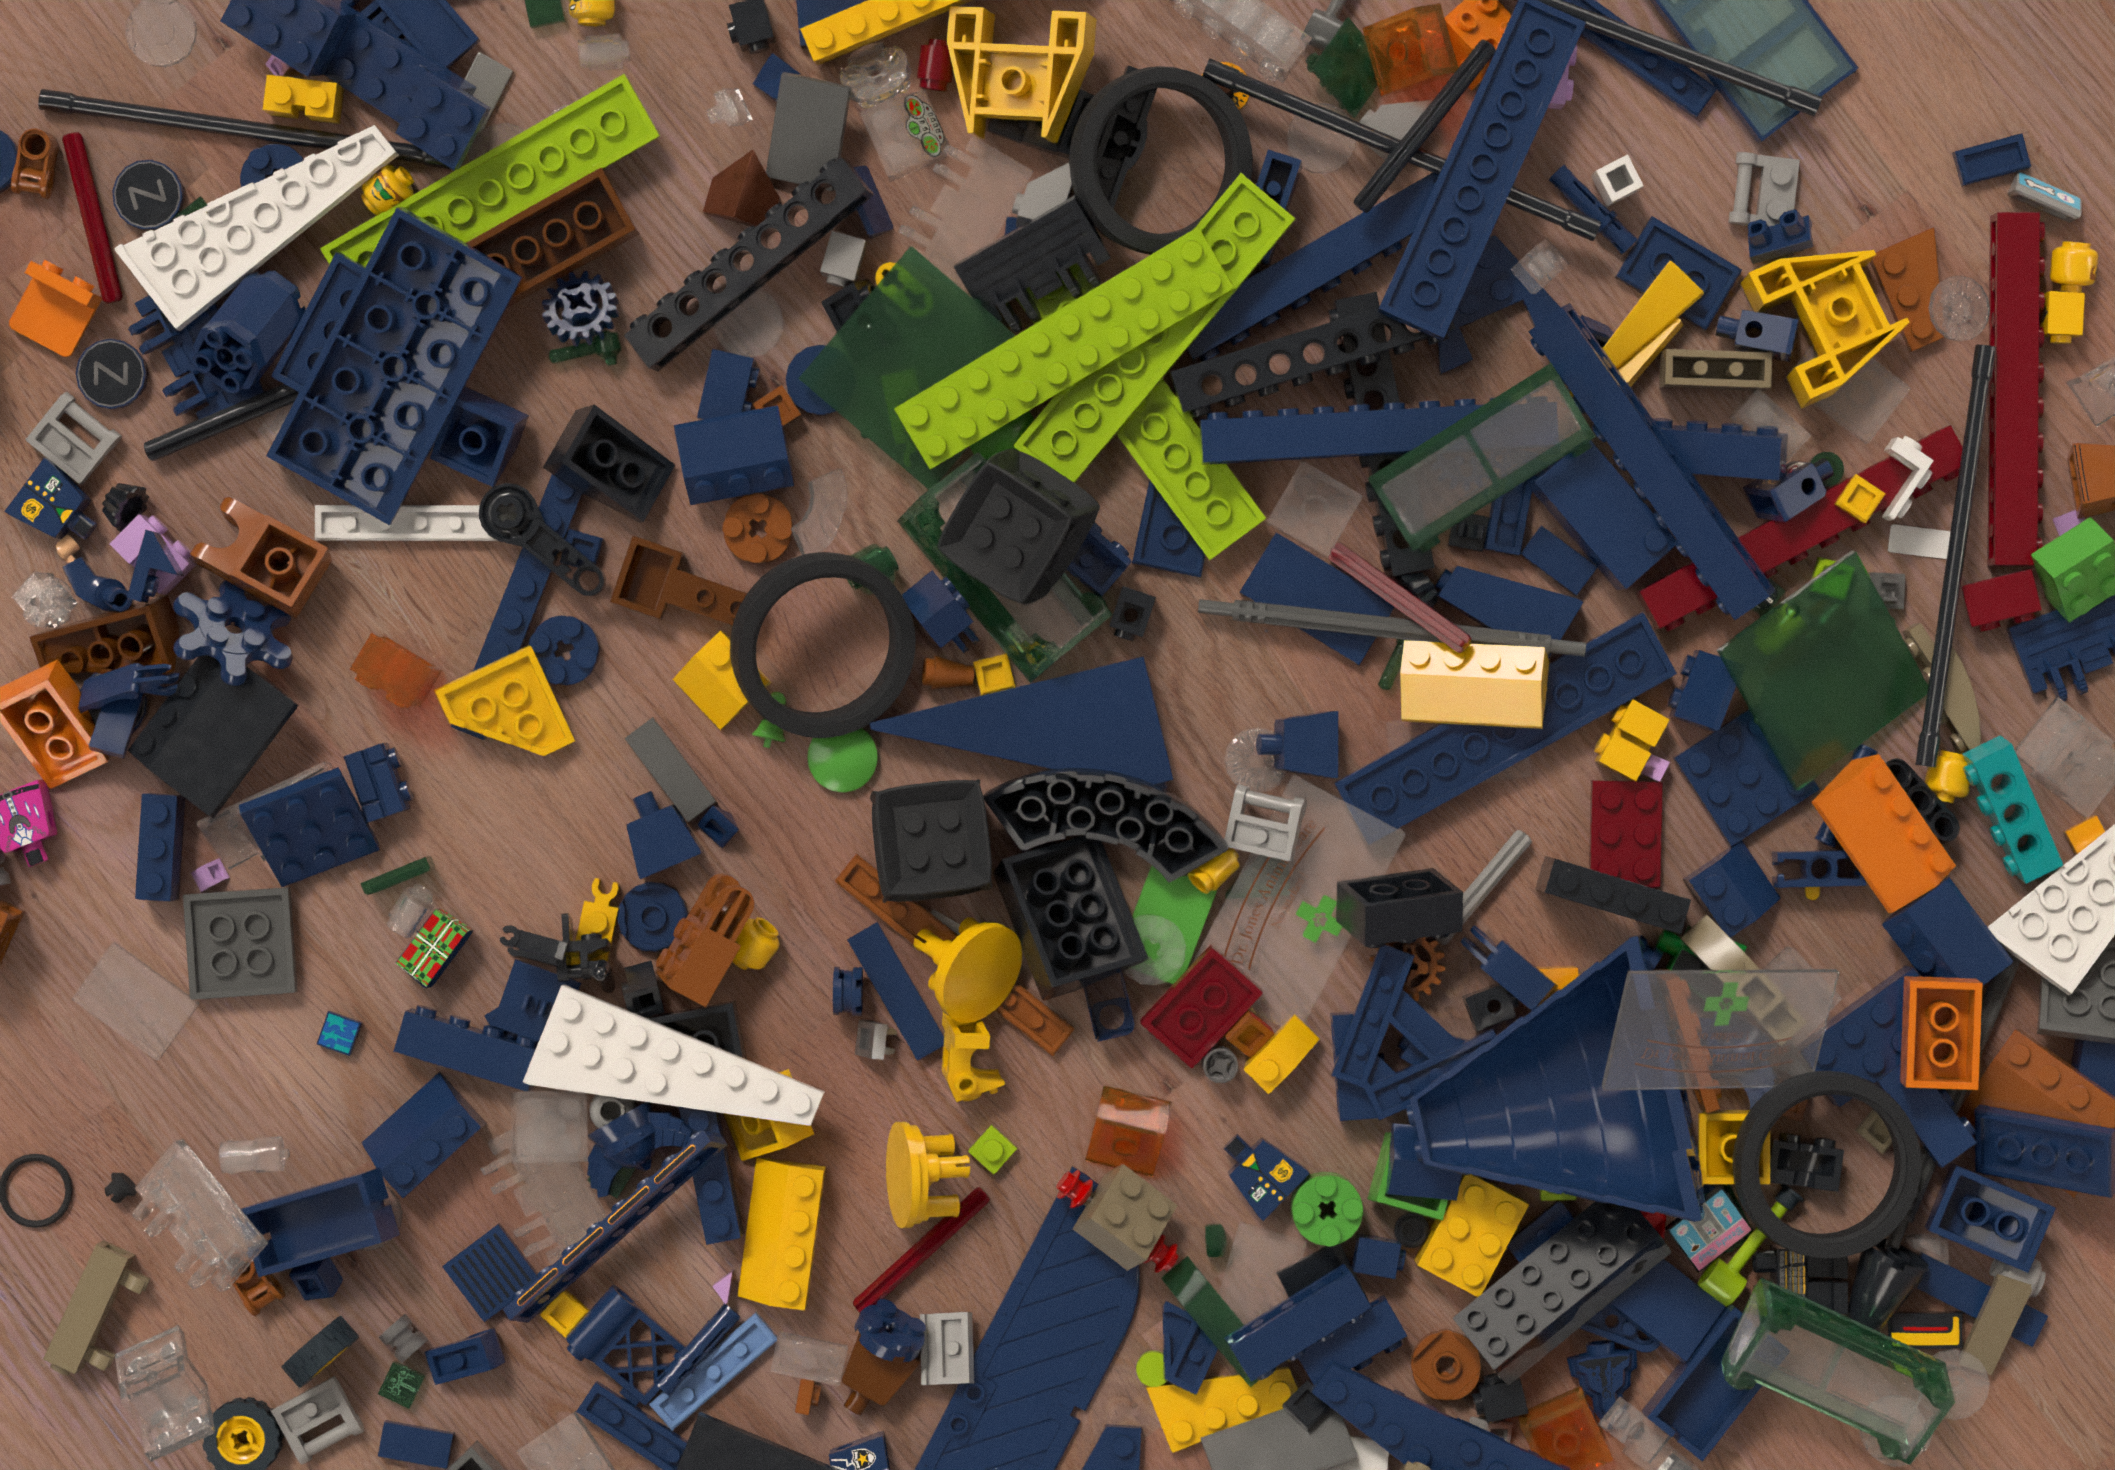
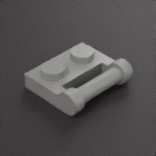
M1737 152L1735 164L1739 165L1734 209L1732 212H1729L1728 223L1748 226L1750 222L1762 219L1767 222L1768 227L1780 224L1779 217L1784 212L1794 210L1800 160ZM1753 167L1761 168L1756 215L1747 213Z
M65 392L58 398L25 440L76 482L83 485L107 454L117 446L122 435L114 429H107L76 404L75 397ZM63 414H68L100 440L95 449L59 421Z
M1237 785L1225 834L1228 847L1293 862L1302 819L1307 808V800L1298 797L1290 800L1250 791L1249 786ZM1249 804L1288 813V823L1285 824L1244 814L1245 807Z
M336 1376L271 1410L293 1453L302 1465L311 1461L314 1454L351 1434L357 1436L365 1431L360 1417L355 1413ZM338 1414H341L345 1421L307 1443L300 1436Z

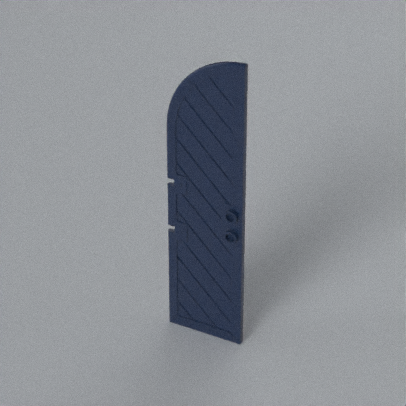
M1072 1166L1069 1172L1073 1173L1078 1169ZM1080 1171L1079 1179L1083 1183L1091 1179L1088 1175ZM1093 1180V1190H1092L1093 1193H1094V1191L1096 1190L1097 1186L1099 1185V1184L1096 1183L1094 1180ZM1057 1196L1055 1197L974 1353V1383L958 1384L914 1470H1056L1081 1420L1070 1414L1074 1406L1086 1411L1132 1322L1140 1286L1139 1265L1127 1271L1073 1230L1086 1207L1085 1205L1071 1209L1069 1207L1070 1198L1067 1196L1062 1199H1058Z

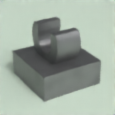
M1869 572L1867 577L1866 608L1904 609L1905 574Z
M859 1020L855 1055L884 1060V1054L891 1055L895 1053V1049L885 1047L886 1036L897 1035V1030L889 1028L887 1024L871 1020Z

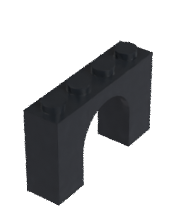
M1548 856L1544 857L1535 887L1536 890L1679 934L1682 933L1691 900Z

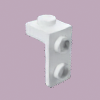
M1904 436L1903 439L1899 437L1891 439L1884 449L1887 454L1913 470L1883 514L1882 518L1887 521L1894 520L1896 516L1901 519L1913 502L1909 499L1910 495L1916 487L1921 489L1932 474L1929 467L1934 460L1920 452L1923 447L1907 436Z

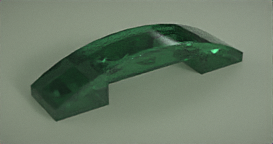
M1188 1256L1185 1257L1161 1278L1162 1281L1240 1376L1252 1387L1259 1380L1250 1381L1224 1337L1244 1326V1324Z

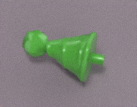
M780 692L770 694L778 702L786 704L784 694ZM765 718L761 720L757 729L752 733V736L765 739L763 747L770 748L772 740L786 742L783 729L770 723Z

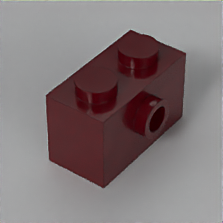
M2031 568L1961 585L1971 627L1979 626L1980 632L2001 627L1999 620L2011 617L2014 618L2015 623L2035 619V612L2042 610Z

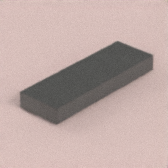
M654 717L625 738L687 822H690L717 801Z

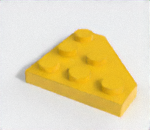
M530 645L433 690L450 724L466 728L541 756L550 754L575 742Z

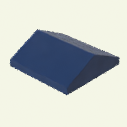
M1392 1123L1386 1194L1457 1200L1462 1174L1425 1167L1424 1161H1418L1415 1152L1414 1141L1419 1140L1416 1126Z

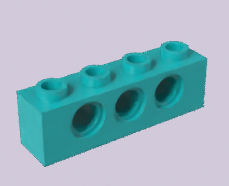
M1999 735L1963 753L1962 755L1968 764L1963 767L1964 773L1969 783L1977 787L1980 796L1976 797L1977 804L1982 813L1990 817L1993 826L1989 828V831L1996 845H2002L2006 855L2002 858V861L2011 877L2017 876L2027 884L2063 866L2064 864L2012 743ZM2002 774L2000 784L1996 787H1991L1994 777ZM2011 805H2015L2013 814L2004 818L2006 809ZM2028 835L2026 844L2017 848L2019 839Z

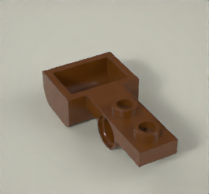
M632 536L610 602L661 620L669 603L733 625L737 611L747 593L681 571L679 569L685 553Z

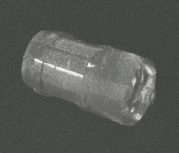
M282 1136L261 1137L242 1141L231 1139L227 1142H221L219 1148L221 1171L230 1175L237 1174V1172L256 1171V1173L284 1171L285 1158L290 1157V1151L285 1149Z

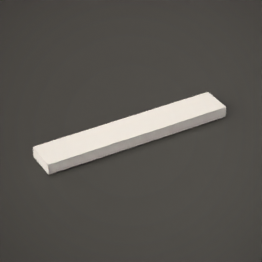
M315 505V541L498 540L490 537L482 528L478 516L479 505H401L391 525H387L354 505ZM502 505L499 512L503 513V515H500L503 522L506 519L514 521L517 517V513H513V511L517 510L514 505L509 507Z

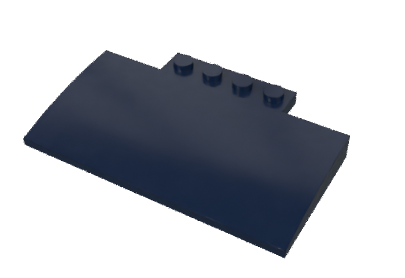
M397 207L366 267L344 254L336 252L271 375V377L298 391L299 394L266 456L387 525H391L523 277L409 210Z

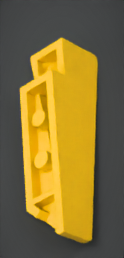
M1672 261L1666 264L1603 347L1605 353L1630 387L1683 327V323L1678 317L1704 294L1703 290ZM1570 391L1565 397V401L1570 409L1577 411L1578 409L1572 401V396L1574 395Z

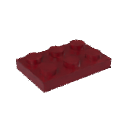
M1591 780L1589 869L1647 887H1660L1663 782Z
M1210 944L1140 1019V1024L1193 1069L1263 994V990Z

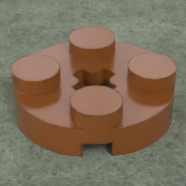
M756 493L743 496L730 506L722 529L725 542L735 556L743 561L758 564L772 562L786 552L792 540L793 523L790 512L783 503L772 496ZM753 520L758 523L762 520L766 521L767 525L764 530L767 534L763 538L759 535L751 537L749 534L752 530L750 523Z
M1444 1328L1425 1335L1417 1343L1410 1359V1367L1415 1383L1424 1394L1437 1400H1457L1468 1395L1477 1385L1480 1377L1481 1360L1477 1348L1467 1336ZM1441 1357L1445 1359L1452 1357L1455 1359L1452 1363L1454 1368L1452 1373L1449 1374L1447 1371L1439 1373L1437 1371L1440 1366L1438 1360Z

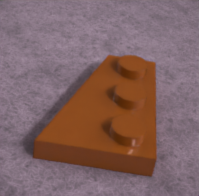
M1933 227L1876 252V256L1870 262L1895 321L1898 322L1905 318L1909 320L1907 326L1900 332L1909 353L1944 338L1935 230Z

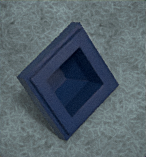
M712 806L697 824L722 848L739 830L732 814L715 806Z

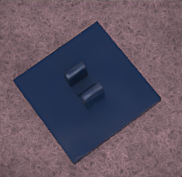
M515 959L492 1026L539 1042L561 985H567L579 990L582 982L573 979L558 982L556 973Z

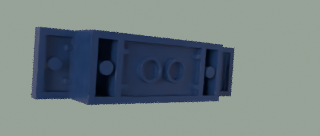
M231 0L220 20L223 24L305 76L325 75L400 123L395 132L396 134L453 170L460 168L491 110L489 106L473 97L477 89L476 86L340 0Z

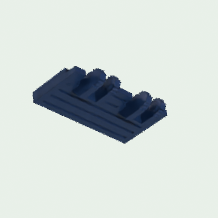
M360 0L341 1L353 8ZM374 0L360 12L400 38L404 34L405 38L403 41L447 69L481 41L446 0Z
M150 295L135 303L141 316L146 317L129 327L128 330L132 336L142 334L160 322L165 329V332L142 343L139 348L142 355L151 353L174 341V345L161 351L176 378L189 371L191 372L163 388L162 391L165 397L177 395L193 384L196 385L200 392L178 403L173 409L176 416L183 415L208 402L209 406L196 412L198 419H201L265 392L259 380L250 389L229 393L196 369L193 363L195 355L193 345L201 328L220 309L217 303H214L181 331L175 329Z
M2115 595L2107 598L2071 622H2068L2055 609L2037 616L2035 619L2006 628L2032 694L2048 689L2043 673L2046 672L2055 697L2061 703L2067 700L2068 693L2058 668L2067 665L2073 685L2077 692L2082 695L2088 692V685L2084 674L2113 664L2108 648H2112L2115 656Z

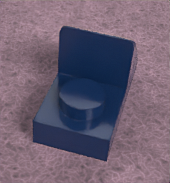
M145 529L127 598L148 603L149 597H154L158 589L159 577L156 576L157 570L179 576H184L161 534Z

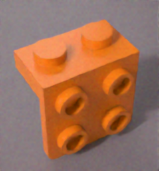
M1464 0L1438 23L1424 41L1455 73L1480 40L1484 39L1492 44L1495 49L1497 48L1512 14L1498 0ZM1491 59L1468 86L1471 91L1482 82Z
M45 259L42 265L30 261L24 273L31 276L32 279L9 320V326L16 332L59 355L70 357L77 348L102 301V297L94 294L92 290L95 286L75 276L74 280L70 281L61 276L64 269Z

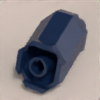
M267 271L263 275H258L259 272H253L246 276L213 318L201 328L193 345L195 352L193 363L196 369L229 393L250 389L259 381L289 343L306 310L305 306L300 308L298 299L301 295L298 287L276 271Z

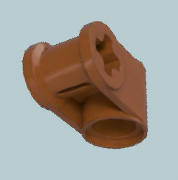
M34 128L26 130L21 135L16 164L11 178V190L13 193L19 194L21 191L41 194V197L44 199L51 197L59 150L57 139L52 134ZM38 137H43L46 147L41 154L35 155L32 150L33 141ZM28 179L38 180V182L28 181Z
M249 1246L237 1248L226 1258L224 1263L225 1275L238 1292L246 1309L253 1316L259 1315L261 1313L260 1309L275 1299L282 1300L285 1298V1291L274 1274L258 1277ZM236 1257H244L249 1261V1272H240L236 1269L234 1265ZM267 1290L266 1293H264V1294L261 1295L260 1297H257V1295H259V1294L262 1293L263 1291Z

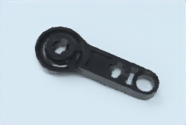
M504 483L494 486L485 493L479 505L478 516L482 528L490 537L500 542L524 547L573 589L584 596H595L603 591L606 585L605 573L544 521L535 499L527 489L518 484ZM514 504L517 510L513 511V513H517V517L514 521L506 519L503 522L500 518V515H503V513L499 512L501 506L509 507ZM568 549L570 552L568 559L575 565H578L580 559L585 563L575 571L572 579L567 576L568 573L573 571L565 564L556 566L557 557L554 555L556 550L563 552ZM587 570L596 572L599 577L598 586L591 591L583 589L580 584V577Z

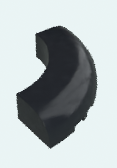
M1089 768L1046 770L1004 782L986 791L983 795L984 801L1022 852L1046 842L1065 839L1066 836L1086 835V839L1100 840L1115 845L1119 842L1136 850L1137 855L1154 866L1170 883L1228 850L1226 840L1216 828L1181 798L1157 785L1118 772Z

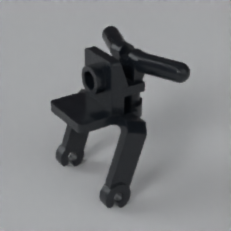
M569 913L561 914L562 941L519 930L512 925L503 927L505 934H514L510 940L503 936L500 937V942L503 946L508 947L507 951L511 956L556 966L558 982L583 978V980L595 978L601 982L604 992L611 993L615 990L616 984L609 963L606 960L591 961L592 958L611 951L610 941L608 938L602 939V934L596 933L581 935V940L574 941L573 919ZM572 957H580L581 964L570 965Z

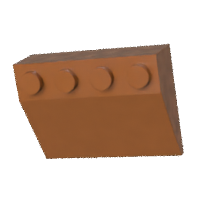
M2021 1029L2014 1030L1980 1078L1978 1090H1972L1958 1111V1115L1961 1117L1965 1116L1973 1126H1975V1108L1980 1104L2115 1129V1096ZM2062 1189L2073 1198L2078 1194L2076 1191Z

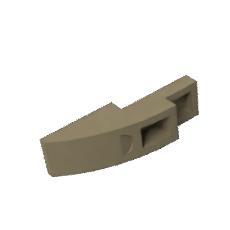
M1915 623L1902 631L1907 638L1903 640V643L1913 658H1920L1926 667L1922 672L1929 682L1934 642L1923 625ZM1952 646L1941 725L1944 723L1947 725L1952 733L1949 736L1950 742L1957 752L1962 754L1980 745V719L1970 679L1961 659Z
M1708 915L1701 918L1680 938L1721 984H1723V981H1737L1734 995H1748L1745 1009L1773 1039L1790 1036L1806 1021L1784 997L1785 995ZM1786 1039L1776 1040L1775 1042L1780 1045Z

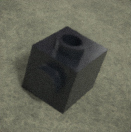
M745 0L729 5L733 22L727 23L732 44L739 42L742 52L749 50L750 54L769 50V44L775 43L776 40L765 1Z
M1497 1373L1483 1376L1484 1381L1477 1383L1478 1393L1472 1394L1477 1415L1483 1414L1487 1423L1528 1414L1520 1378L1508 1386Z

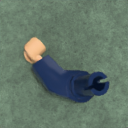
M65 535L57 542V553L67 562L62 569L76 596L105 611L116 610L121 612L131 606L132 599L127 598L128 591L123 583L113 578L96 575L83 557L78 559L73 557L80 550V547L71 536Z

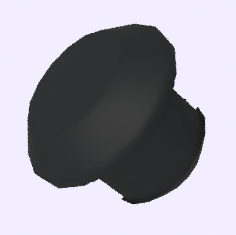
M124 1173L111 1174L112 1181L105 1187L107 1197L114 1194L111 1201L121 1203L127 1195L135 1196L136 1186Z

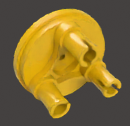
M967 917L961 922L958 930L960 934L953 942L951 940H942L928 929H923L917 934L926 940V943L916 938L914 939V947L933 958V962L938 966L937 971L929 978V988L935 991L936 999L943 1012L961 1023L981 1020L996 1010L1012 990L1022 964V946L1014 931L999 923H979L975 918Z
M895 1122L892 1125L886 1152V1182L891 1213L899 1228H912L914 1224L928 1221L929 1217L959 1216L960 1202L957 1194L928 1196L930 1185L933 1182H938L939 1178H969L970 1166L965 1167L966 1164L970 1163L968 1155L953 1156L955 1142L952 1134L923 1136L916 1125H910L908 1122Z

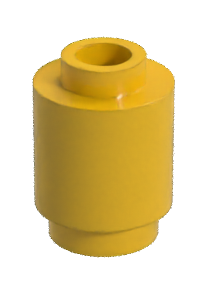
M1228 847L1226 852L1190 871L1188 878L1202 893L1208 894L1211 890L1216 891L1239 868L1237 860L1239 855L1235 849Z

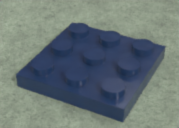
M1763 701L1758 702L1721 726L1719 731H1713L1673 757L1729 846L1735 845L1820 790Z
M339 767L239 805L240 815L281 887L380 850L379 841L369 823H366L363 812Z

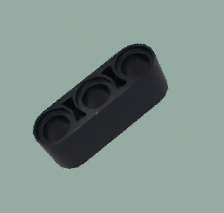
M1898 758L1887 761L1886 765L1910 800L1913 801L1915 807L1939 842L1944 845L1954 840L1959 834L1960 826L1953 813L1908 763Z

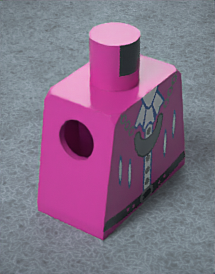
M43 779L35 780L0 794L1 850L4 853H12L22 849L28 867L48 861L49 859L42 841L56 836L57 827L47 784Z

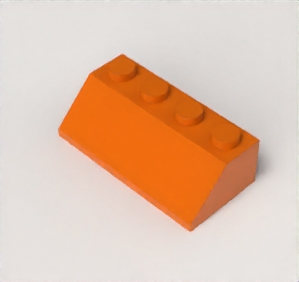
M1879 754L1852 760L1811 802L1888 913L1897 911L1936 888L1956 866Z

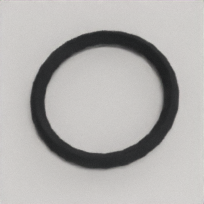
M44 1154L24 1155L10 1163L3 1172L0 1179V1203L6 1214L18 1224L33 1228L48 1226L60 1219L70 1205L73 1190L71 1179L67 1170L54 1158ZM41 1161L50 1164L59 1172L64 1181L65 1197L61 1207L52 1216L43 1220H28L19 1216L13 1211L7 1201L6 1184L13 1170L26 1162Z

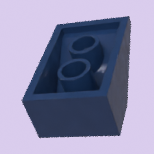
M1951 1162L1924 1227L1935 1234L2029 1273L2056 1207Z

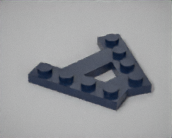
M1386 944L1377 950L1331 1072V1076L1365 1089L1379 1121L1406 1109L1407 1105H1411L1410 1097L1443 1073L1450 1071L1481 1045H1486L1496 1037L1494 1030L1491 1029L1459 1043L1402 989L1415 956ZM1389 1023L1415 1045L1427 1059L1398 1072L1391 1069L1377 1055Z

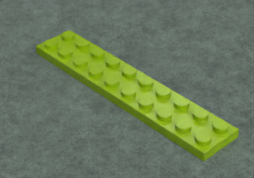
M622 74L320 249L329 265L335 253L340 252L366 267L397 207L409 210L466 243L599 168L605 169L659 138L660 134L626 74Z
M1240 173L1195 227L1199 226L1232 282L1234 289L1056 394L1013 446L1020 452L1040 460L1075 483L1296 219Z
M1198 226L897 406L894 410L929 469H932L1234 289V286Z
M1077 263L1069 267L1076 280L1080 283L1083 295L1095 289L1088 282L1084 272ZM1064 282L1063 286L1038 300L1030 287L1026 288L1041 313V319L1036 322L1033 321L1034 324L1076 300ZM1162 379L1116 435L1208 559L1212 560L1266 520V517L1227 464L1202 465L1200 428L1189 413L1182 414L1178 398Z

